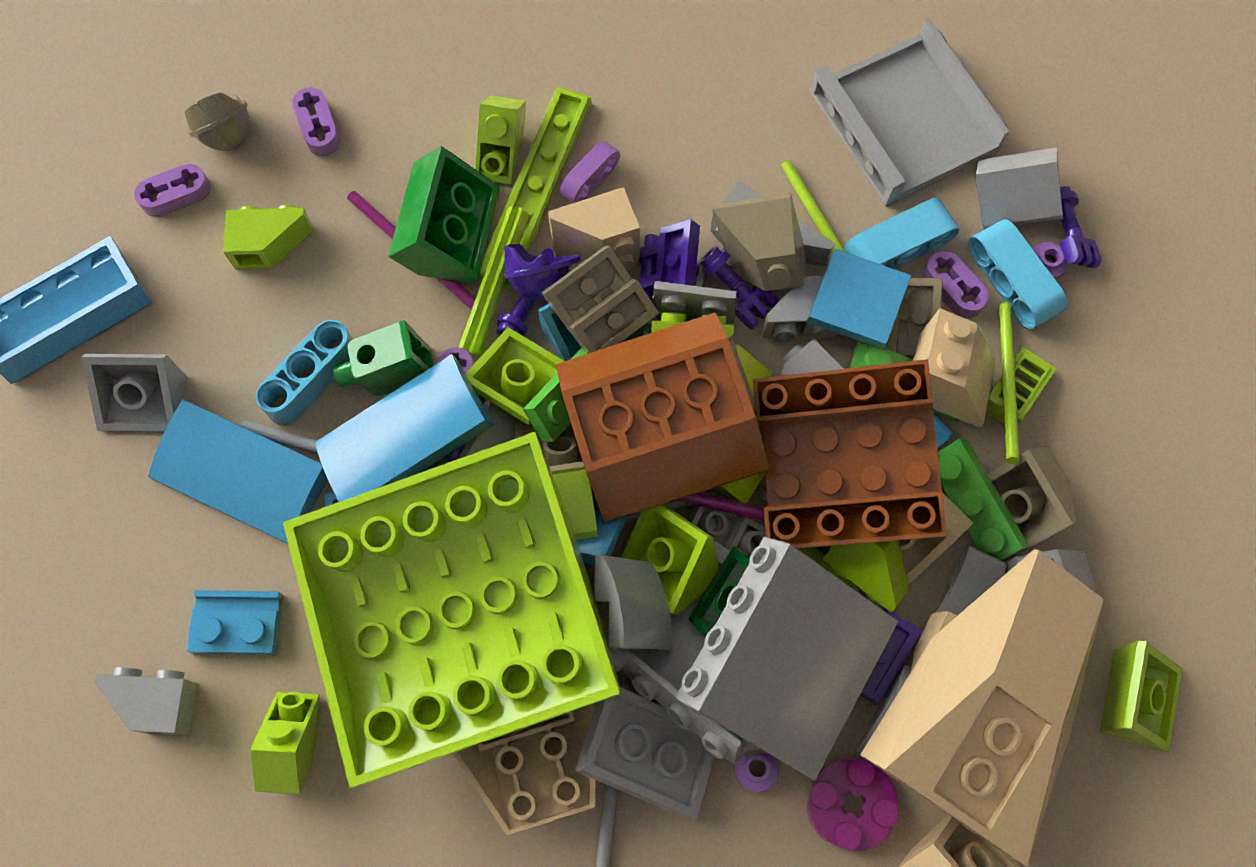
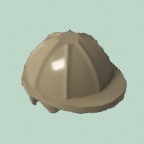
M222 92L208 95L187 107L184 112L190 129L189 135L198 139L205 146L215 150L228 151L244 142L249 133L250 119L246 109L248 104L245 100H240L236 94H233V98Z

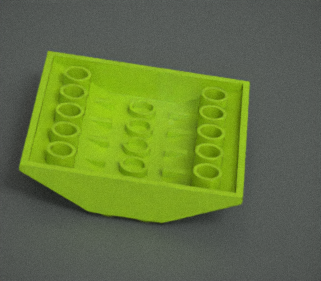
M536 432L283 522L350 788L364 785L621 694L597 602L594 601V592L583 558Z

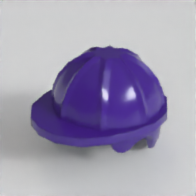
M509 244L505 246L506 270L503 271V274L508 279L512 288L521 296L535 301L544 300L545 297L542 295V292L569 273V265L581 261V255L572 254L554 257L553 251L547 248L540 255L533 256L522 245Z

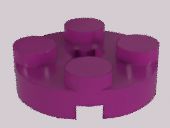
M842 759L822 768L816 780L812 781L809 800H807L808 817L817 834L825 842L842 850L865 851L878 846L890 835L893 826L899 818L897 795L889 778L878 767L864 759ZM846 792H850L853 797L860 795L863 800V804L860 806L862 813L858 817L852 812L847 814L842 812L841 806L846 803L843 795Z

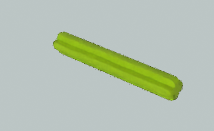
M510 206L507 209L459 344V348L468 351L471 355L479 356L481 354L507 281L503 274V271L506 270L505 246L520 244L529 218L527 211L515 206Z

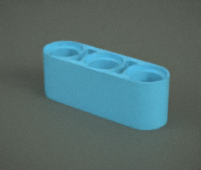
M937 197L857 234L846 243L844 250L846 253L896 269L947 244L957 236L960 228L942 201Z
M1003 219L969 238L968 247L973 259L1004 302L1011 304L1012 313L1024 327L1033 329L1067 310L1068 301L1064 291L1012 222Z
M326 320L318 324L260 384L256 391V402L272 422L278 425H288L296 421L335 380L333 366L350 360L347 345L353 339L343 323L337 320ZM342 339V342L336 348H327L333 340ZM310 367L315 368L310 376L300 378L302 371ZM287 396L284 404L272 408V404L277 398Z

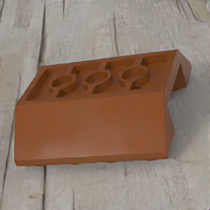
M716 313L556 364L564 402L604 523L770 470L750 398L729 338Z
M928 359L753 379L756 419L761 425L762 441L770 468L769 471L765 472L768 507H764L767 538L791 544L797 549L947 537Z

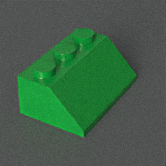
M443 146L416 160L413 163L388 257L419 276L470 283L478 281L500 186Z

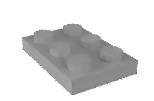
M619 686L620 695L596 703L575 771L685 819H697L714 756L704 747L701 737L689 727L682 729L677 726L667 715L665 707Z

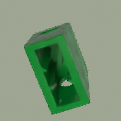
M403 320L351 340L347 345L350 360L334 365L333 373L340 388L359 383L372 395L379 396L396 391L433 367L434 364L430 346Z

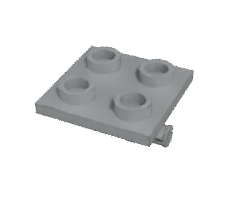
M697 261L696 277L698 278L696 286L655 281V307L659 312L656 315V319L661 320V312L686 314L685 321L702 317V315L716 313L717 316H726V323L734 324L737 291L704 287L706 278L721 279L715 273L707 277L702 272L703 266Z

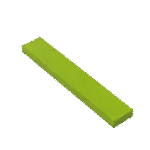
M556 87L483 257L478 281L482 282L504 217L510 206L524 209L529 215L520 245L530 253L591 107V96ZM507 279L504 289L514 292Z

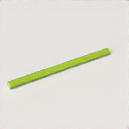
M791 160L784 161L781 167L820 233L835 243L834 249L845 252Z
M1003 302L999 305L1006 462L1016 464L1019 462L1012 310L1009 302Z

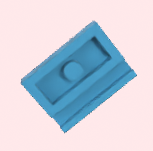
M194 590V597L196 599L195 607L191 613L187 644L188 653L277 655L281 619L279 611L283 594L279 591Z

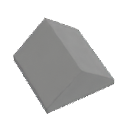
M1057 147L978 160L976 181L983 230L1003 219L1009 220L1015 226L1063 219Z
M84 354L82 356L97 431L166 430L174 412L184 398L187 376L168 355Z

